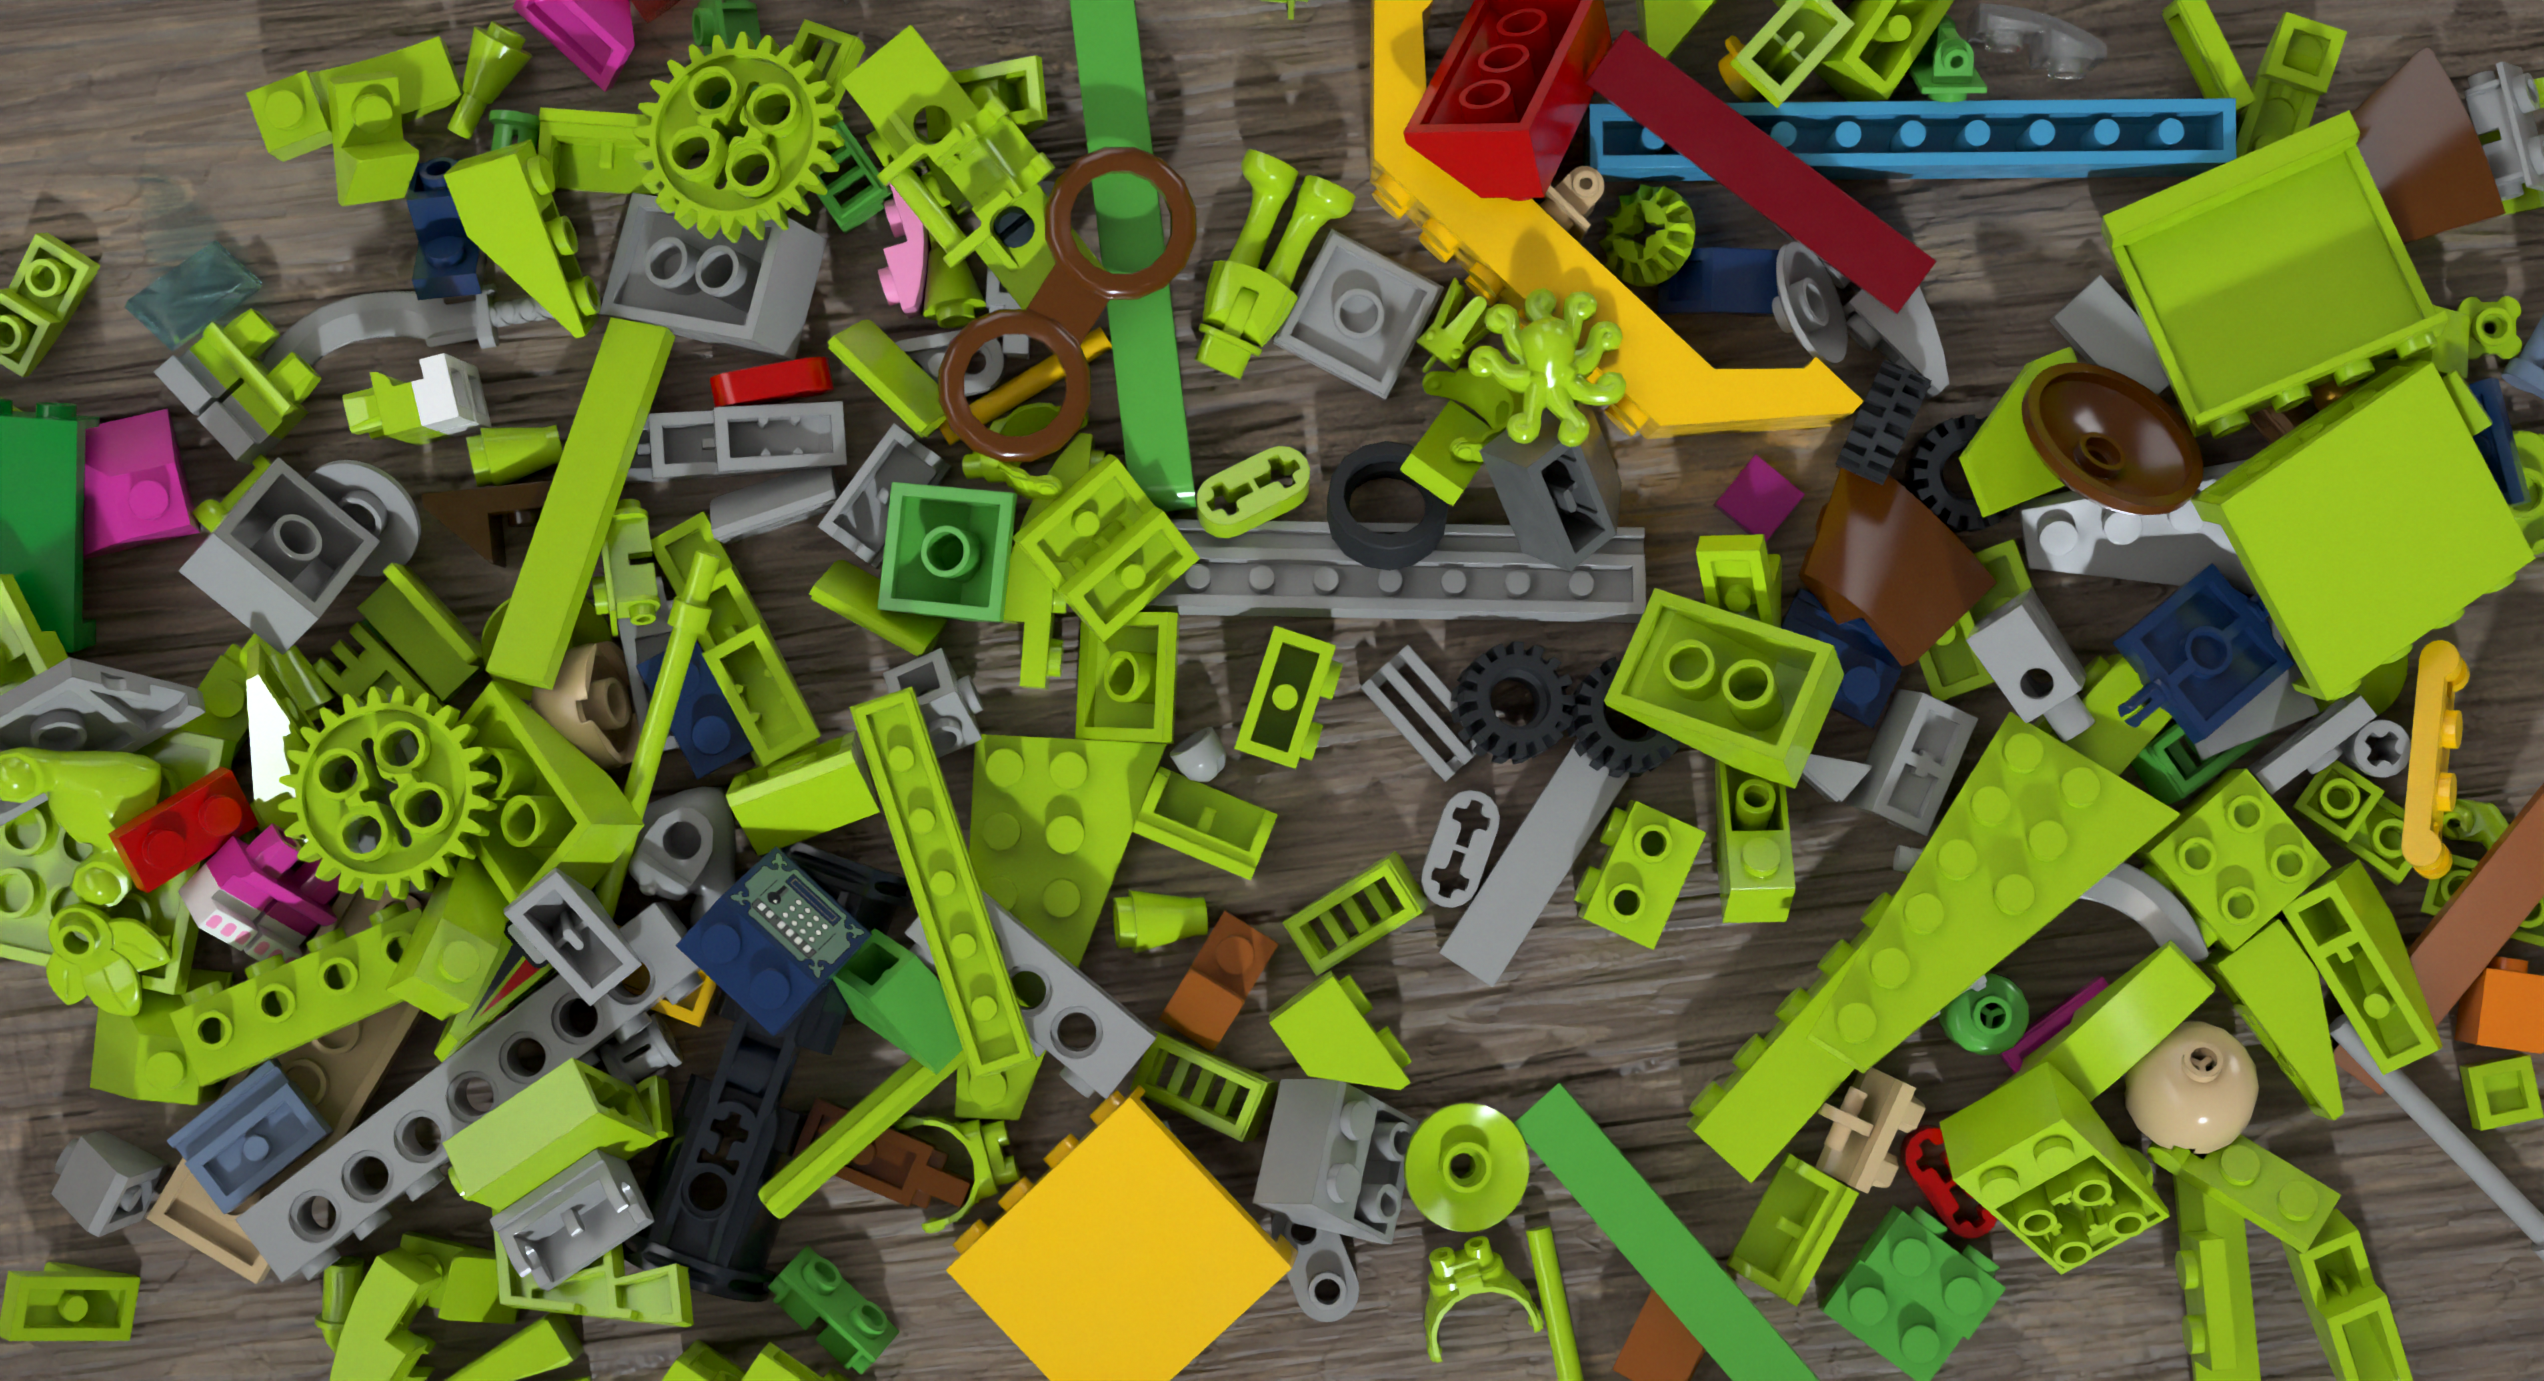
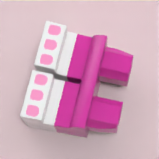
M274 823L255 838L250 845L232 836L178 892L198 928L240 951L244 949L247 955L258 961L282 954L285 963H289L303 957L299 945L318 924L329 926L338 920L328 903L339 891L340 874L329 882L318 879L315 874L323 858L310 863L305 862L296 872L291 870L290 867L298 860L297 854L302 847L296 839L286 837L284 834L285 830Z

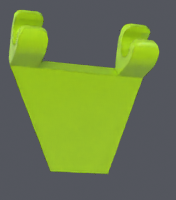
M2071 347L2027 363L1960 455L1959 460L1983 518L2065 486L2048 470L2034 451L2023 423L2022 401L2027 388L2040 372L2057 364L2078 363Z

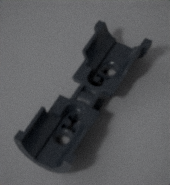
M803 841L780 848L870 932L876 928L887 935L897 906L910 908L913 897L906 876L903 874L861 864L814 847ZM833 978L784 1031L775 1036H772L722 989L714 1013L734 1021L735 1024L732 1027L713 1081L691 1073L673 1122L674 1136L662 1140L642 1194L655 1221L622 1242L625 1261L644 1271L677 1263L688 1268L690 1289L738 1301L763 1302L767 1300L770 1289L767 1287L774 1281L776 1272L765 1269L783 1218H777L766 1208L759 1198L758 1191L759 1188L794 1159L792 1158L808 1118V1115L781 1106L801 1048L805 1047L822 1054L832 1055L849 1006ZM733 1112L742 1116L740 1127L749 1131L747 1139L739 1138L733 1142L726 1160L739 1161L737 1171L725 1162L702 1159L705 1149L712 1155L719 1152L724 1139V1132L715 1128L716 1121L728 1119ZM705 1172L715 1173L725 1181L727 1198L721 1207L706 1209L696 1203L692 1196V1184L699 1174Z

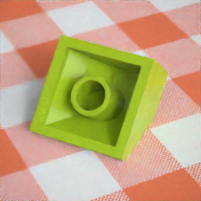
M191 968L186 993L217 980H220L223 990L232 987L234 972ZM142 988V1007L135 1016H119L107 1013L98 1007L90 1087L136 1100L200 1105L217 1100L221 1094L222 1080L200 1087L169 1013L186 1007L182 999L184 994L172 995Z

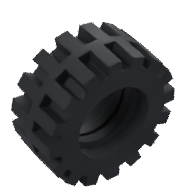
M1884 360L1841 450L1836 465L1883 485L1932 380Z

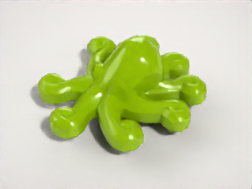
M1545 288L1534 290L1527 295L1524 304L1525 315L1531 323L1522 330L1517 310L1509 304H1496L1489 308L1486 313L1485 323L1487 329L1494 334L1502 335L1508 355L1517 364L1509 363L1496 348L1479 346L1472 351L1468 359V367L1475 377L1492 375L1498 383L1510 391L1524 395L1523 413H1517L1509 417L1506 427L1508 436L1517 443H1531L1538 437L1541 428V415L1547 407L1561 421L1557 434L1561 444L1568 447L1579 446L1588 438L1590 424L1586 417L1575 407L1574 403L1596 406L1611 405L1624 397L1626 381L1621 373L1608 371L1599 377L1596 384L1585 380L1596 369L1603 353L1618 349L1623 338L1621 329L1615 323L1609 321L1598 322L1591 328L1586 345L1582 349L1576 350L1583 322L1596 314L1597 301L1590 293L1585 291L1571 293L1565 299L1563 308L1564 320H1561L1551 315L1555 311L1557 300L1553 292Z

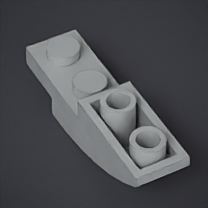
M1776 226V228H1777L1787 239H1789L1791 242L1796 241L1795 239H1793L1791 236H1789L1787 233H1785L1783 230H1781L1780 228H1778V227ZM1820 259L1834 285L1841 289L1848 285L1856 292L1843 306L1845 318L1848 320L1846 322L1847 332L1851 338L1865 350L1872 351L1876 347L1890 362L1932 380L1925 395L1928 400L1939 394L1949 384L1944 350L1935 321L1920 287H1917L1899 313L1896 314Z

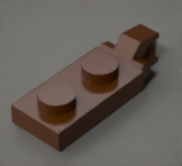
M816 1097L792 1158L798 1156L851 1109L823 1097ZM892 1126L834 1175L909 1207L914 1204L925 1209L928 1208L932 1196L961 1208L963 1204L965 1205L975 1181L948 1168H944L950 1154L936 1149L937 1145L904 1131L897 1130Z

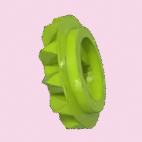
M1641 184L1639 190L1634 194L1619 196L1620 206L1614 214L1603 217L1608 228L1606 238L1598 243L1606 252L1608 261L1605 266L1629 284L1647 287L1668 280L1680 270L1691 253L1696 227L1693 212L1687 201L1680 194L1665 186L1652 187ZM1646 220L1647 223L1663 229L1647 237L1646 247L1644 248L1643 245L1630 240V238H1633L1634 234L1643 231L1644 221Z

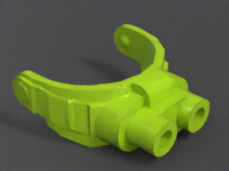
M1459 368L1456 372H1429L1422 381L1423 389L1427 394L1449 398L1467 405L1482 416L1492 428L1482 437H1460L1455 439L1450 444L1449 451L1451 456L1458 461L1484 462L1479 450L1506 430L1509 417L1517 413H1523L1524 395L1510 391L1498 383L1492 375L1475 377L1469 371V368Z
M1041 402L1019 406L1006 418L994 420L990 428L987 429L1004 436H1028L1044 429L1058 415L1061 406L1055 407L1052 403ZM1088 412L1085 415L1081 428H1084L1089 421ZM975 451L963 457V472L968 479L984 477L989 483L1006 482L1008 487L1013 488L1016 494L1026 499H1054L1061 494L1063 489L1062 482L1055 476H1030L1025 470L1018 468L1022 462H999Z
M911 1114L901 1117L894 1124L897 1130L906 1131L919 1125L943 1128L951 1132L966 1146L973 1160L975 1182L968 1201L960 1209L949 1215L939 1218L932 1217L922 1223L921 1226L925 1233H935L943 1230L953 1222H958L966 1214H969L975 1203H978L981 1199L999 1194L1000 1185L1020 1180L1015 1156L1005 1157L1003 1146L1011 1144L1005 1120L982 1126L979 1119L961 1123L950 1120L946 1116L932 1114L918 1116Z
M1473 1237L1466 1241L1464 1244L1465 1249L1454 1252L1450 1247H1441L1435 1249L1429 1255L1432 1271L1428 1275L1430 1293L1425 1308L1424 1325L1426 1329V1347L1432 1362H1443L1441 1358L1442 1348L1437 1343V1331L1443 1316L1456 1302L1472 1294L1495 1292L1511 1296L1519 1301L1529 1314L1528 1323L1533 1327L1534 1333L1540 1332L1543 1329L1544 1323L1540 1310L1537 1309L1535 1302L1532 1301L1529 1291L1526 1290L1519 1279L1505 1268L1502 1257L1492 1252L1487 1237Z

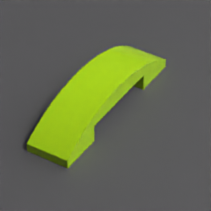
M2289 12L2283 13L2250 88L2256 101L2242 110L2236 126L2237 158L2309 127L2319 96L2327 93L2347 31Z

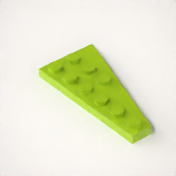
M2009 712L1810 1031L1807 1039L1864 1074L1941 1009L1976 983L1978 979L2000 961L2004 960L2072 905L2107 874L2126 861L2150 839L2174 822L2180 816V813L2029 722L2025 723L2014 713Z
M981 734L982 739L975 742L969 843V855L980 888L1079 969L1122 861L1132 829L1167 744ZM1022 971L1015 974L1012 984L1019 1004L1025 1007H1034L1042 1003L1046 995V986L1043 979L1031 971ZM1045 1049L1034 1062L977 1081H973L968 1063L965 1061L957 1068L955 1117L1019 1120L1047 1050Z

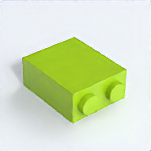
M572 1057L442 1144L452 1164V1167L448 1169V1175L456 1191L465 1200L475 1201L491 1207L500 1213L595 1149L627 1161L659 1139L633 1086Z

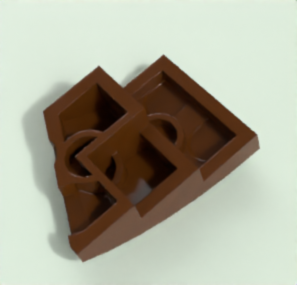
M2430 47L2417 51L2351 114L2360 131L2356 145L2403 244L2497 218L2506 213L2481 142L2454 85Z
M1836 465L1840 471L1829 502L1821 508L1816 523V539L1812 546L1807 549L1798 576L1837 625L1863 617L1901 666L1913 664L1997 582L1962 541L1927 506L1890 475L1887 476L1884 484L1880 485Z

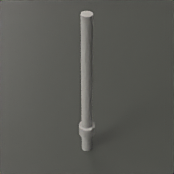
M2346 1014L2337 1017L2328 1026L2329 1034L2532 1240L2531 1249L2544 1261V1215L2400 1068L2383 1075Z

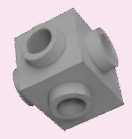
M942 648L883 673L889 694L911 686L914 687L937 758L982 739L974 715L984 710L978 691L969 675L958 678Z

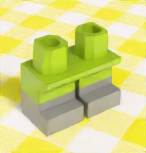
M250 308L233 319L226 327L211 322L203 331V337L180 357L172 355L154 373L192 414L199 416L197 419L236 461L254 466L252 461L260 453L266 456L309 413L301 403L311 394L322 378L307 361L295 352H291L269 372L258 357L281 335L264 315Z

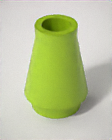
M557 425L547 427L480 428L481 434L466 437L478 487L494 484V486L508 485L550 465L559 463L563 453Z
M1129 890L1127 897H1115L1113 899V926L1117 948H1132L1135 954L1192 936L1207 935L1208 917L1204 897L1188 898Z

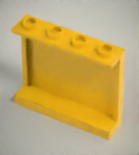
M1140 1084L1126 1097L1117 1089L1111 1093L1089 1115L1096 1125L1084 1137L1078 1140L1070 1132L1043 1158L1050 1168L1034 1184L1026 1176H1023L997 1202L1005 1210L989 1226L979 1218L952 1244L959 1254L946 1271L1050 1381H1170L1289 1272L1298 1255V1251L1282 1234L1273 1240L1140 1100L1146 1092Z

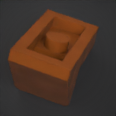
M1224 910L1159 1017V1020L1213 1052L1241 1010L1246 997L1279 943Z

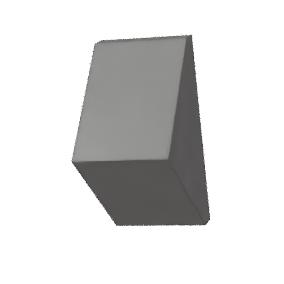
M556 867L503 909L504 914L589 1006L642 965L641 960L595 894Z

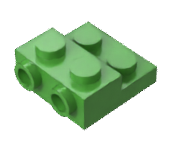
M1893 1205L1818 1308L1914 1380L1931 1381L1962 1337L1970 1339L2006 1290V1287L1993 1278L2000 1267L1968 1244L1960 1254L1941 1239L1948 1228L1916 1206L1912 1213L1907 1215Z

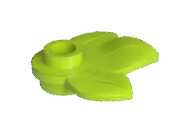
M81 902L61 908L52 918L48 927V938L54 952L46 964V974L53 991L67 1005L75 1004L88 995L96 1006L107 1013L119 1016H135L142 1007L141 979L138 972L162 966L170 962L173 956L165 942L151 928L139 920L133 918L113 919L105 908L98 909ZM73 931H77L85 935L88 939V942L78 938L73 933Z

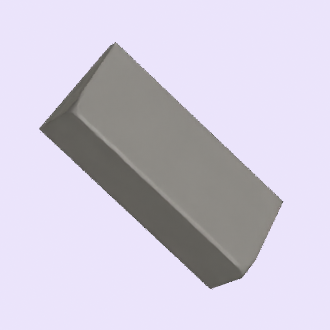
M833 467L794 471L715 497L710 503L711 531L714 539L729 545L828 512L841 495Z

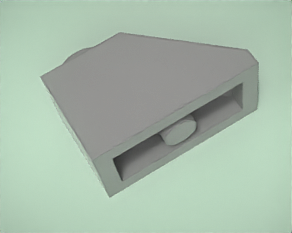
M99 1130L82 1135L79 1140L74 1138L68 1143L56 1163L55 1173L61 1176L51 1194L87 1232L101 1237L142 1221L170 1163L105 1130Z

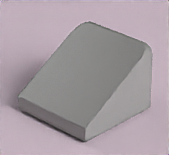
M1810 754L1800 778L1826 801L1842 802L1869 772L1872 766Z

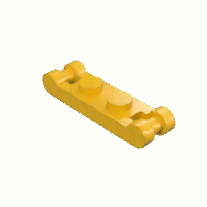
M2444 640L2432 641L2422 649L2419 657L2401 844L2402 854L2406 861L2413 866L2419 875L2427 879H2439L2445 876L2450 871L2453 863L2450 850L2441 841L2444 811L2453 812L2457 796L2455 773H2448L2450 749H2459L2463 730L2462 713L2460 710H2454L2455 692L2463 689L2470 677L2469 667L2456 647Z

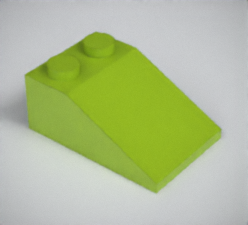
M1654 588L1604 702L1607 706L1736 769L1796 788L1842 682L1844 672L1834 645Z
M491 681L454 727L456 728L468 723L479 730L468 747H484L490 750L492 755L485 762L477 766L478 771L497 776L498 780L495 784L482 788L480 796L496 803L497 809L488 812H478L476 821L490 830L489 836L470 834L467 842L509 904L555 867L591 890L645 824L612 777L568 741L501 681ZM438 793L435 794L442 804V799L440 798Z

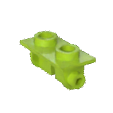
M636 499L618 501L599 555L602 558L604 575L592 577L596 615L609 614L612 637L618 636L617 619L630 617V622L634 625H647L656 620L655 612L661 608L654 563L629 566V559L652 557L648 525L649 515L645 509L641 508L640 501Z

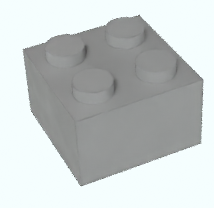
M278 457L244 493L178 571L283 655L322 616L380 541Z

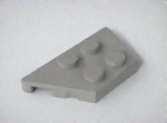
M69 657L0 696V752L28 746L54 751H115L133 753L205 713L203 694L197 688ZM43 793L24 803L8 802L0 799V826L47 801L48 797Z

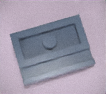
M277 1058L265 1062L166 1140L172 1148L176 1147L187 1161L184 1164L223 1214L232 1212L333 1132L332 1128L297 1083L291 1081L281 1069L282 1064Z

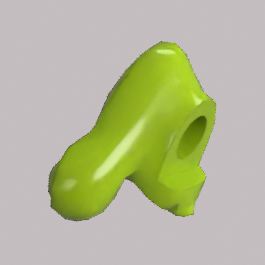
M28 746L1 751L0 799L2 801L24 803L45 793L55 821L62 825L67 833L78 843L92 845L93 852L75 869L70 884L72 890L81 903L98 909L118 905L132 889L133 880L108 833L157 805L162 783L160 763L144 755L115 751H54Z

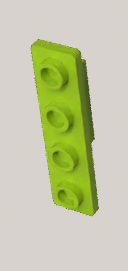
M2173 1174L2180 1251H2177L2175 1256V1266L2179 1285L2185 1292L2187 1315H2184L2182 1318V1335L2188 1354H2191L2193 1381H2261L2245 1218Z

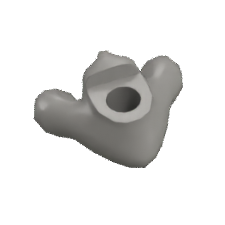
M702 786L688 789L648 804L642 820L645 825L638 834L628 866L630 874L639 883L640 891L644 895L651 896L656 894L675 901H680L687 894L693 893L697 895L689 911L690 929L736 883L735 822L732 810L721 787Z

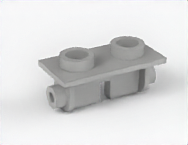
M2506 62L2496 63L2498 79L2495 78L2494 71L2474 74L2468 77L2470 88L2464 91L2477 135L2480 136L2495 130L2500 131L2501 140L2482 145L2494 176L2501 200L2504 201L2523 195L2522 183H2525L2528 188L2544 191V134L2538 135L2533 111L2539 109L2540 100L2532 76L2529 73L2523 74L2521 67Z

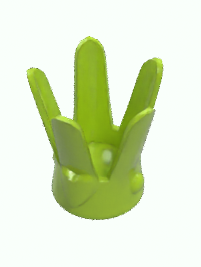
M1455 277L1449 286L1434 322L1416 340L1421 347L1432 354V357L1423 367L1424 373L1431 369L1437 359L1456 371L1467 351L1490 332L1485 326V316L1490 307H1486L1484 297H1474L1455 318L1465 295L1464 287L1459 284Z

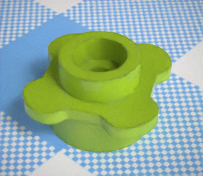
M2504 296L2498 299L2497 302H2481L2477 297H2468L2459 303L2456 311L2469 315L2468 360H2475L2480 356L2497 354L2502 359H2511L2519 354L2522 349V341L2516 335V319L2521 314V306L2516 299ZM2487 322L2494 325L2495 329L2492 334H2488L2484 330V325Z

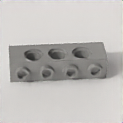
M981 889L1011 981L1015 974L1022 971H1031L1038 974L1046 986V995L1042 1003L1034 1007L1020 1005L1036 1056L1040 1057L1046 1049L1065 1065L1059 1075L1074 1089L1087 1098H1090L1097 1091L1107 1099L1154 1042L1157 1033ZM918 916L905 932L915 942L909 951L915 954L927 968L938 974ZM1078 1012L1086 1014L1093 1020L1096 1026V1038L1090 1045L1076 1048L1068 1045L1063 1040L1060 1033V1024L1066 1015Z

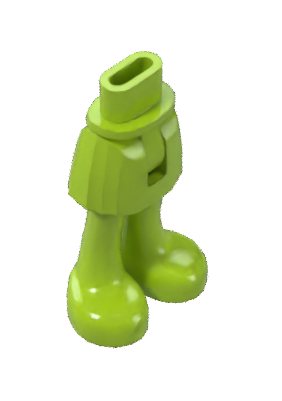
M1253 149L1247 150L1241 162L1242 173L1252 186L1250 210L1228 260L1214 261L1204 300L1203 322L1206 324L1200 323L1198 330L1205 335L1194 358L1197 362L1241 380L1251 354L1257 357L1260 356L1262 349L1257 346L1262 348L1286 320L1298 297L1290 288L1305 251L1314 235L1328 220L1346 216L1351 211L1356 198L1353 193L1337 184L1317 176L1306 175L1298 192L1291 220L1265 271L1258 269L1262 254L1277 216L1285 200L1290 195L1299 172L1289 164Z

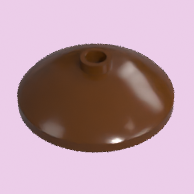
M2062 363L2048 367L2040 372L2027 388L2022 401V418L2029 441L2037 456L2059 481L2081 497L2119 513L2161 515L2183 507L2199 488L2204 470L2202 454L2196 439L2173 408L2139 382L2119 372L2098 365Z

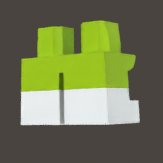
M445 353L419 359L423 379L406 383L379 372H370L373 388L343 395V403L351 433L357 435L369 433L370 438L377 441L394 438L420 446L481 431L480 428H492L478 368Z

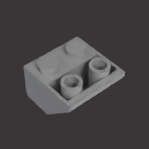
M1281 1079L1253 1203L1296 1224L1379 1244H1392L1405 1186V1153L1408 1143L1417 1129L1418 1121L1346 1082L1330 1079Z

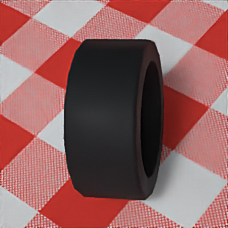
M1384 441L1364 445L1344 457L1331 476L1327 496L1326 517L1332 539L1346 556L1365 567L1390 571L1413 566L1430 555L1444 536L1448 504L1400 470L1414 449L1409 444ZM1380 478L1403 480L1417 488L1423 495L1426 505L1424 517L1417 526L1406 532L1391 535L1372 532L1358 524L1352 517L1350 509L1351 495L1356 488L1370 480Z

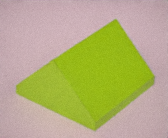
M1138 612L1104 643L1081 620L1075 739L1174 744L1180 616L1178 613Z
M856 731L786 755L766 767H763L761 764L736 773L726 793L731 810L758 856L769 853L775 846L782 848L880 813L862 746Z

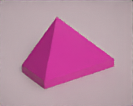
M629 0L515 1L512 8L604 92L613 88L635 46Z

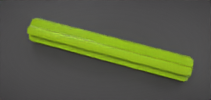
M962 1050L937 1075L911 1057L759 1188V1198L766 1208L779 1219L789 1215L967 1061L964 1051Z

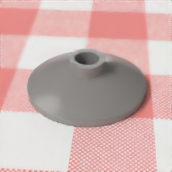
M1797 241L1785 244L1780 248L1776 262V282L1779 296L1775 297L1772 301L1775 319L1782 331L1787 334L1794 333L1801 345L1813 358L1817 357L1823 364L1828 366L1842 361L1846 355L1848 332L1844 310L1835 285L1821 260Z
M338 460L326 463L308 476L306 480L380 541L356 571V575L369 577L384 576L383 570L391 562L405 565L412 558L421 538L420 517L410 495L392 476L373 465L354 460Z

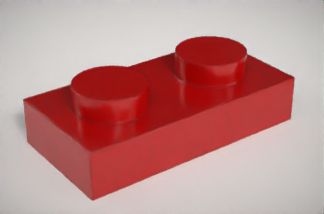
M220 766L108 833L137 889L149 893L218 851L232 836L239 838L260 824L232 770Z

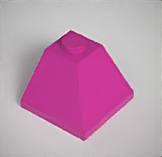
M169 409L99 424V427L85 429L83 560L201 533L198 520L192 514L195 508Z

